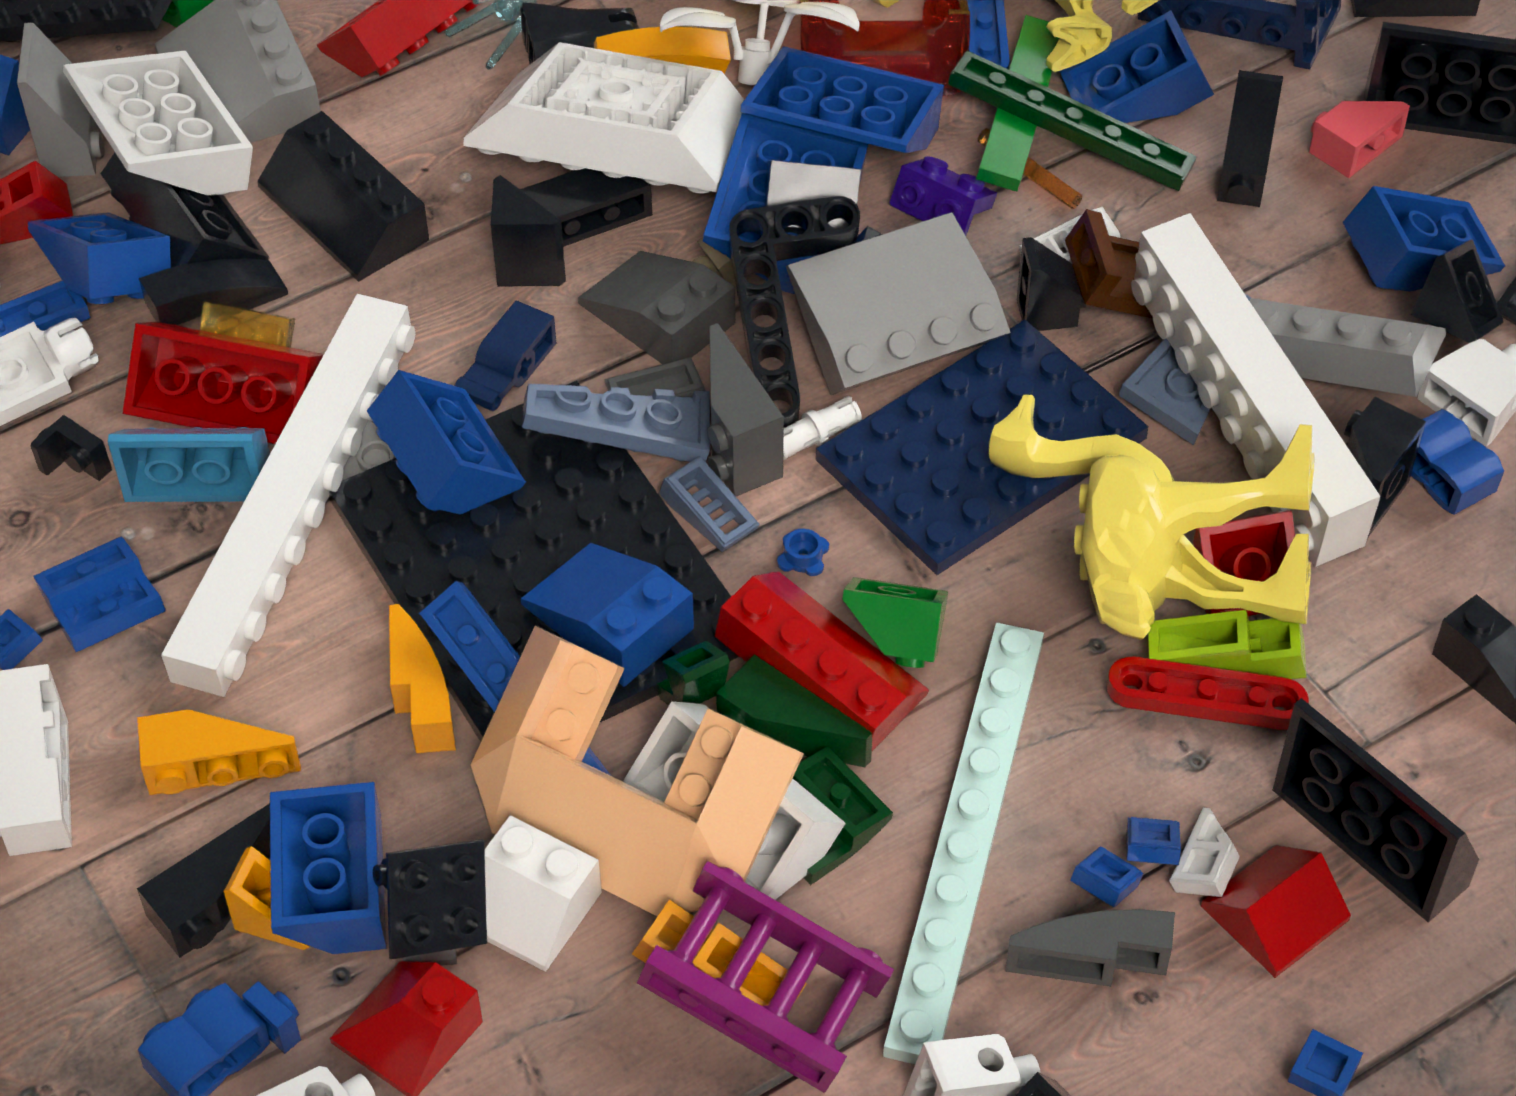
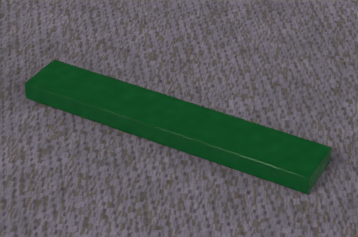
M970 51L965 52L951 72L948 85L1177 191L1181 189L1197 156Z

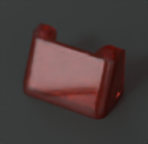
M800 0V3L829 2L840 4L839 0ZM924 0L922 21H859L858 32L850 26L831 19L800 14V50L942 84L944 85L943 96L955 95L961 91L948 85L951 72L965 52L969 51L970 11L967 0Z

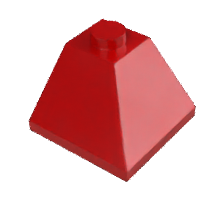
M400 961L330 1037V1042L404 1095L418 1096L483 1022L478 990L436 962Z

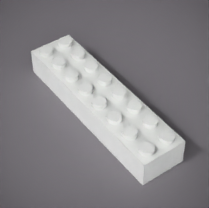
M1191 213L1141 232L1139 250L1135 256V276L1131 282L1133 295L1136 301L1142 306L1145 305L1153 316V323L1158 335L1162 339H1167L1175 350V357L1180 369L1185 374L1190 373L1197 384L1198 394L1204 406L1212 408L1219 418L1221 430L1226 440L1230 444L1235 443L1243 455L1244 465L1252 479L1266 477L1280 463L1299 425H1312V453L1315 455L1310 509L1307 511L1270 507L1272 511L1292 510L1295 535L1309 534V559L1315 567L1364 547L1381 496Z

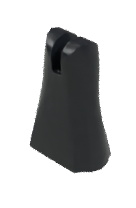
M524 2L520 7L522 38L525 50L528 53L529 64L536 61L559 42L594 48L596 37L620 31L639 29L633 8L577 9Z

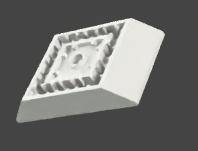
M559 42L516 75L466 134L463 146L478 148L481 153L489 155L500 153L516 155L527 162H540L544 160L560 163L562 167L570 170L587 168L603 171V174L613 178L625 176L645 179L647 183L657 186L667 184L685 186L688 190L695 193L717 192L742 112H740L741 104L745 99L724 73L719 70Z

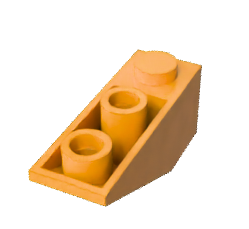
M189 709L137 717L140 765L149 795L161 793L177 794L186 789L211 785L227 786L236 781L261 777L277 778L286 773L301 771V763L294 736Z

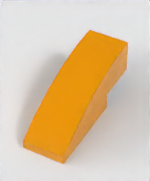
M675 26L660 32V27H647L596 37L594 41L595 49L719 70L724 74L731 61L727 32L706 28Z
M399 604L389 605L390 688L395 714L411 713V728L416 753L456 750L449 694L439 662L431 645L415 621Z
M669 899L632 955L646 963L656 945L667 951L674 950L694 916ZM718 922L715 928L711 929L692 962L697 969L709 976L721 978L743 939ZM761 952L741 985L740 991L742 995L757 1004L768 1006L788 970Z

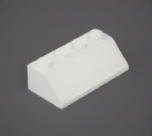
M672 701L623 782L665 802L708 707L705 704ZM792 778L745 883L776 900L805 877L807 869L826 855L844 827L845 822Z

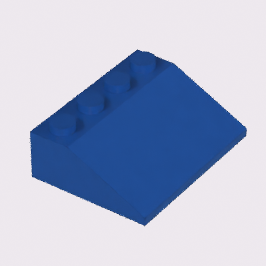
M783 46L742 102L740 112L909 153L927 149L938 131L944 85Z
M742 113L705 228L703 242L731 259L729 249L730 222L740 211L765 207L768 160L861 169V182L868 144ZM745 232L739 236L742 241L749 243L761 238L754 232ZM787 233L791 236L801 235L797 233ZM818 255L776 261L781 290L795 294L786 269L787 265ZM755 273L756 275L760 276V277L763 278L764 280H766V281L768 280V278H767L765 275H762V274H760V273Z

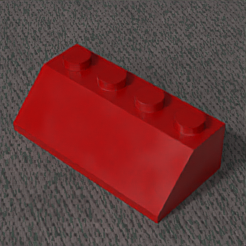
M378 0L319 42L317 47L322 53L360 77H364L374 71L379 76H382L400 63L396 56L406 50L409 55L429 42L426 34L435 28L437 33L444 31L458 21L454 13L461 8L469 12L485 0Z
M161 322L135 323L122 414L192 428H265L267 442L276 444L324 354Z
M779 571L752 576L720 608L715 637L746 662L755 654L872 732V751L929 692L927 687Z

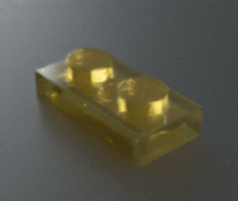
M204 302L200 330L291 348L295 318L213 302Z

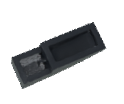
M237 258L200 261L164 269L139 278L145 304L155 321L176 326L201 317L206 327L288 295L287 287L269 260Z

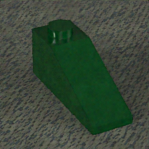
M755 654L716 692L718 713L804 753L803 756L810 757L826 746H829L845 764L866 767L871 762L872 732Z

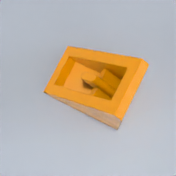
M252 846L246 848L223 891L234 929L297 949H308L310 947L308 945L272 932L271 860Z

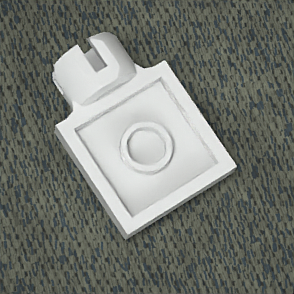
M77 318L66 319L45 331L37 328L35 322H32L0 337V426L71 393L69 379L94 368L99 363L96 353L90 356L93 353V343L84 328L74 330L83 325Z

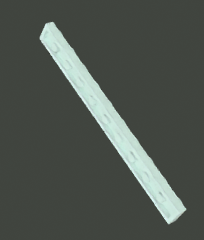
M996 623L885 1040L883 1057L916 1064L924 1043L944 1039L1043 644L1044 632Z

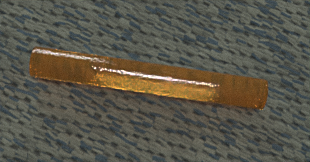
M989 128L982 130L978 136V142L986 147L990 134ZM1030 157L1027 158L1023 172L1026 177L1071 209H1075L1081 203L1082 194Z

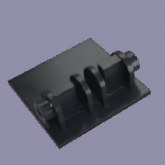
M483 839L387 852L386 858L381 861V864L373 867L374 883L387 889L389 959L487 944L485 851Z

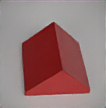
M1292 510L1230 520L1221 526L1196 528L1193 546L1208 562L1221 572L1241 579L1264 582L1277 573L1295 537ZM1205 609L1206 614H1214L1230 611H1239L1245 609ZM1246 610L1248 616L1256 615V614H1262V613H1258V612Z
M1279 845L1273 847L1229 880L1222 897L1208 896L1201 903V907L1274 978L1342 927L1351 917L1322 852Z

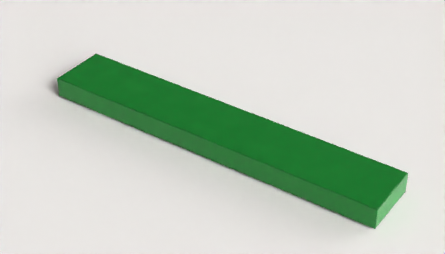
M1026 15L1009 70L1048 87L1052 70L1046 66V59L1055 48L1059 38L1054 37L1048 31L1046 26L1049 21ZM997 107L976 179L1017 192L1037 125Z

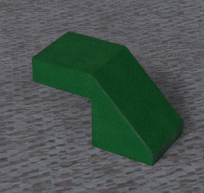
M704 641L662 661L668 679L657 683L658 695L667 705H670L672 701L701 704L715 697L716 692L726 683L730 665L727 654L708 641Z

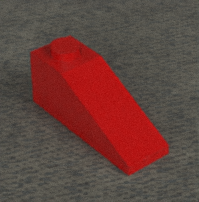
M33 161L0 179V245L33 238L28 230V221L73 216L67 183L37 161Z

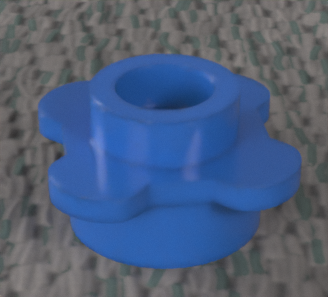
M797 529L783 537L784 552L777 558V565L781 570L785 572L795 570L806 573L809 576H817L823 572V554L829 551V542L824 537H820L815 531L810 529Z

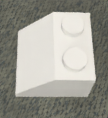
M510 815L484 849L487 942L546 972L602 893L599 860Z

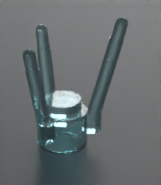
M472 0V1H473L474 4L477 5V4H480V3H483V2H488V1H490V0ZM495 0L493 4L447 29L445 32L446 36L452 37L494 13L504 21H517L486 62L485 67L491 70L522 30L520 18L522 3L537 4L536 0Z

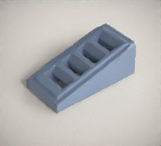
M701 456L675 471L663 481L659 492L660 496L673 510L722 552L757 530L760 525ZM696 486L699 491L691 495L687 490ZM706 497L710 498L712 502L703 508L698 504ZM721 508L725 513L713 521L709 515ZM731 520H735L739 526L727 534L720 529Z

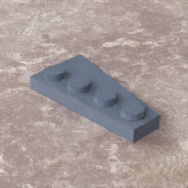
M1164 339L1122 384L1119 392L1120 397L1192 445L1195 444L1211 409L1205 407L1198 394L1197 384L1190 373L1185 374L1180 369L1175 357V350L1167 339Z
M528 384L524 397L522 428L544 434H555L580 439L589 443L624 448L634 452L674 458L678 461L691 462L701 456L706 462L710 451V440L707 433V428L710 426V391H694L693 397H675L674 391L667 389H654L653 396L630 395L629 388L610 387V391L604 394H594L586 386Z

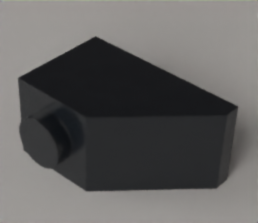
M1023 238L1016 299L1022 321H1028L1038 331L1078 327L1080 308H1086L1072 263L1034 238Z

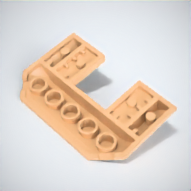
M534 626L471 763L491 832L496 835L511 815L598 859L601 888L655 916H658L669 899L688 913L698 911L705 898L693 892V888L707 861L717 867L732 869L745 882L804 753L707 708L665 802L582 762L625 668L542 628Z

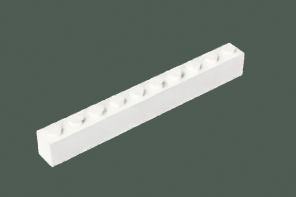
M361 294L355 296L161 654L170 682L225 697L232 681H237L241 677L246 664V654L253 641L257 642L262 637L266 626V616L273 603H278L281 600L286 587V578L292 566L298 565L303 558L307 537L312 528H317L323 519L329 491L336 492L339 489L343 479V468L349 457L357 454L361 445L362 432L367 422L373 421L367 412L368 408L398 371V363L403 353H408L413 346L415 328L410 323L408 306Z

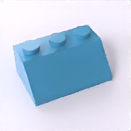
M150 427L144 429H122L109 434L107 441L125 502L245 501L270 455L265 428L194 427L157 429Z

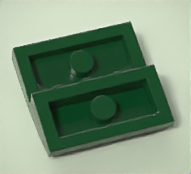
M829 746L800 762L793 776L796 782L845 822L844 827L826 855L807 869V875L803 878L810 885L851 858L879 833L893 816V812Z

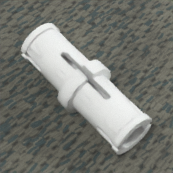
M846 396L817 412L809 410L802 414V419L785 427L783 461L805 448L813 445L817 447L829 441V437L862 420L861 411L855 401L852 402V397Z

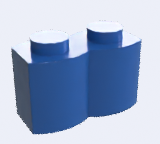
M1444 409L1422 419L1426 421L1411 476L1424 484L1431 497L1444 510L1455 515L1497 492L1504 469L1495 452L1473 440L1467 425Z
M223 983L211 990L205 989L196 994L189 1002L182 1016L169 1022L159 1023L150 1029L145 1035L143 1043L138 1048L143 1068L169 1096H208L227 1076L238 1072L260 1055L270 1044L266 1024L226 983Z

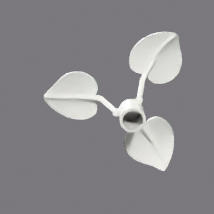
M733 0L740 3L760 4L757 37L745 39V46H741L736 19L725 16L722 12L694 7H679L666 12L660 22V32L675 26L728 28L734 47L733 59L739 60L738 82L747 85H756L777 56L795 15L805 14L823 17L852 27L857 32L859 31V20L854 9L836 3H800V0ZM769 5L784 7V11L787 12L772 49H770V41L764 40Z

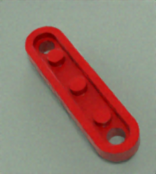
M1134 656L1124 657L1114 662L1109 670L1107 680V692L1110 698L1118 705L1126 708L1277 730H1288L1293 707L1298 700L1302 698L1309 704V697L1305 688L1289 678ZM1126 686H1134V687L1138 688V690H1137V689H1131V688H1128V687H1126ZM1275 707H1282L1286 710H1277Z

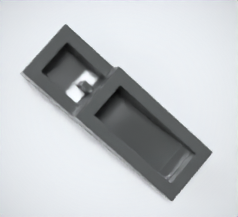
M1144 909L1104 910L1071 915L1035 925L1010 936L1005 972L1110 987L1115 969L1166 976L1172 951L1175 912Z

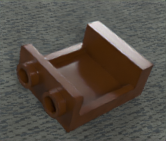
M1086 209L1065 238L1085 305L1153 318L1147 307L1140 305L1136 301L1131 287L1136 270L1135 256L1138 253L1140 242L1109 236L1102 213Z

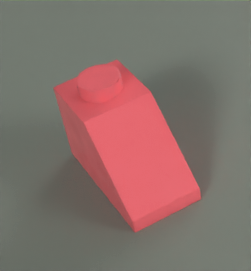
M1342 101L1329 112H1322L1313 122L1311 127L1313 136L1309 153L1350 178L1402 138L1410 106L1405 102Z

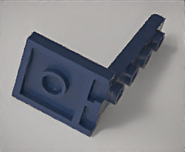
M1159 0L1142 12H1139L1138 20L1150 22L1171 10L1180 28L1295 50L1294 66L1311 69L1341 9V0H1296V6L1266 0Z

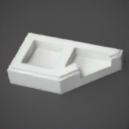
M1202 808L1180 856L1179 865H1176L1169 880L1176 893L1222 897L1240 856L1234 844L1210 808Z

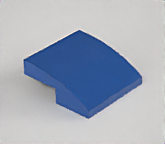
M122 536L33 576L48 607L75 652L81 651L166 611L161 596L143 573L138 557Z

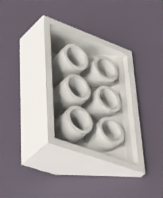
M186 51L63 65V73L128 172L204 195H224L229 192L248 190L253 146Z

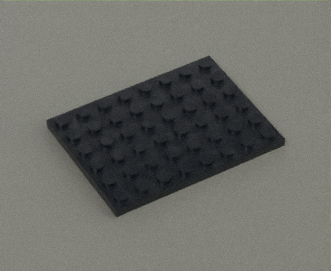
M577 380L567 384L571 386H581ZM524 403L485 419L526 481L523 487L517 491L463 514L443 510L433 511L426 508L417 499L416 489L408 476L397 467L396 458L343 480L336 492L329 491V500L394 604H399L415 621L431 645L442 669L448 691L480 742L495 712L419 614L455 581L465 584L520 657L534 626L561 637L521 605V598L590 543L656 565L693 593L694 629L625 687L618 683L600 722L658 696L657 683L668 679L662 661L695 645L708 641L725 652L729 662L739 657L715 637L720 608L731 595L628 451L624 448L589 443L580 439L555 434H544L522 428Z

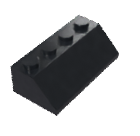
M323 111L285 132L257 181L258 187L358 282L429 241L425 204Z
M115 152L100 173L112 189L110 191L111 195L129 213L130 221L170 236L171 268L193 262L216 259L249 258L268 260L270 258L224 195H204L128 172Z

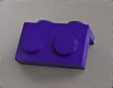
M926 156L924 159L902 165L890 199V205L921 221L952 212L966 236L973 216L992 209L997 192L984 187L985 182L977 180L974 175H959L948 170L949 165L943 160Z

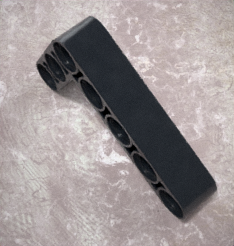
M845 196L746 209L738 212L730 222L729 249L750 369L772 401L783 400L791 406V409L782 413L784 416V428L799 420L800 392L776 261L820 255L855 244L859 233L860 210L852 199ZM833 219H843L850 225L844 229H835L828 223ZM791 225H798L805 232L798 236H791L784 229ZM745 232H754L761 238L749 243L742 241L739 236ZM760 273L765 275L768 280L763 284L754 285L749 283L746 278L751 274ZM768 315L776 322L769 327H760L753 320L758 316ZM775 357L783 363V366L776 370H767L760 365V362L766 358Z

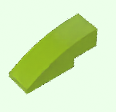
M1239 610L1154 620V623L1150 625L1151 629L1148 632L1149 659L1289 679L1307 678L1304 635L1300 623L1283 622L1274 618L1249 621L1247 611Z

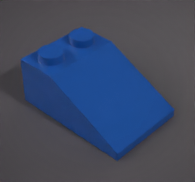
M1171 10L1113 41L1105 51L1060 71L1072 99L1124 123L1177 115L1214 95Z
M1373 186L1343 221L1351 237L1353 247L1359 252L1369 271L1370 279L1377 287L1408 292L1422 289L1436 257L1471 239L1474 241L1486 275L1501 272L1505 267L1503 260L1469 202Z
M109 212L28 221L29 232L67 288L87 298L88 303L114 302V296L127 294L130 298L144 299L139 278L171 268L170 236Z
M593 543L588 544L521 598V605L562 638L624 667L625 669L618 682L623 687L694 629L693 593L656 565Z

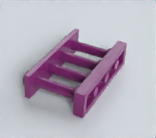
M707 861L693 888V892L705 898L674 950L667 951L658 945L655 946L644 965L637 984L825 1093L847 1057L836 1049L834 1043L863 991L877 998L894 969L884 964L883 960L875 952L853 946L748 885L732 869L717 867ZM724 909L750 924L751 927L721 978H713L697 969L692 961ZM769 937H772L798 953L768 1006H761L742 995L740 987ZM818 964L844 979V982L816 1032L809 1034L791 1024L787 1015L815 965Z

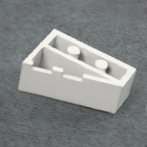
M48 664L0 671V837L4 841L9 856L72 847L68 720Z

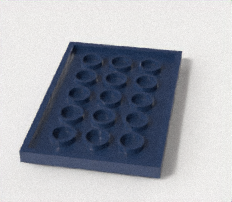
M1026 320L1010 328L1011 333L989 341L816 448V461L936 575H939L1090 476V473L1030 478L1010 474L991 463L989 459V440L994 425L1002 421L1018 406L1023 395L1034 396V430L1039 436L1046 439L1068 441L1114 434L1136 443L1147 439L1148 425Z

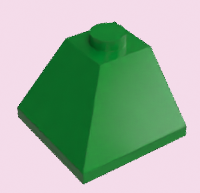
M853 577L844 588L842 599L883 654L896 657L895 663L906 667L923 668L925 661L934 662L939 648L948 591Z

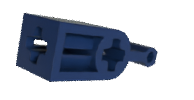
M515 300L481 342L474 364L463 377L458 378L454 386L465 389L475 404L495 411L513 386H522L557 344L554 316Z

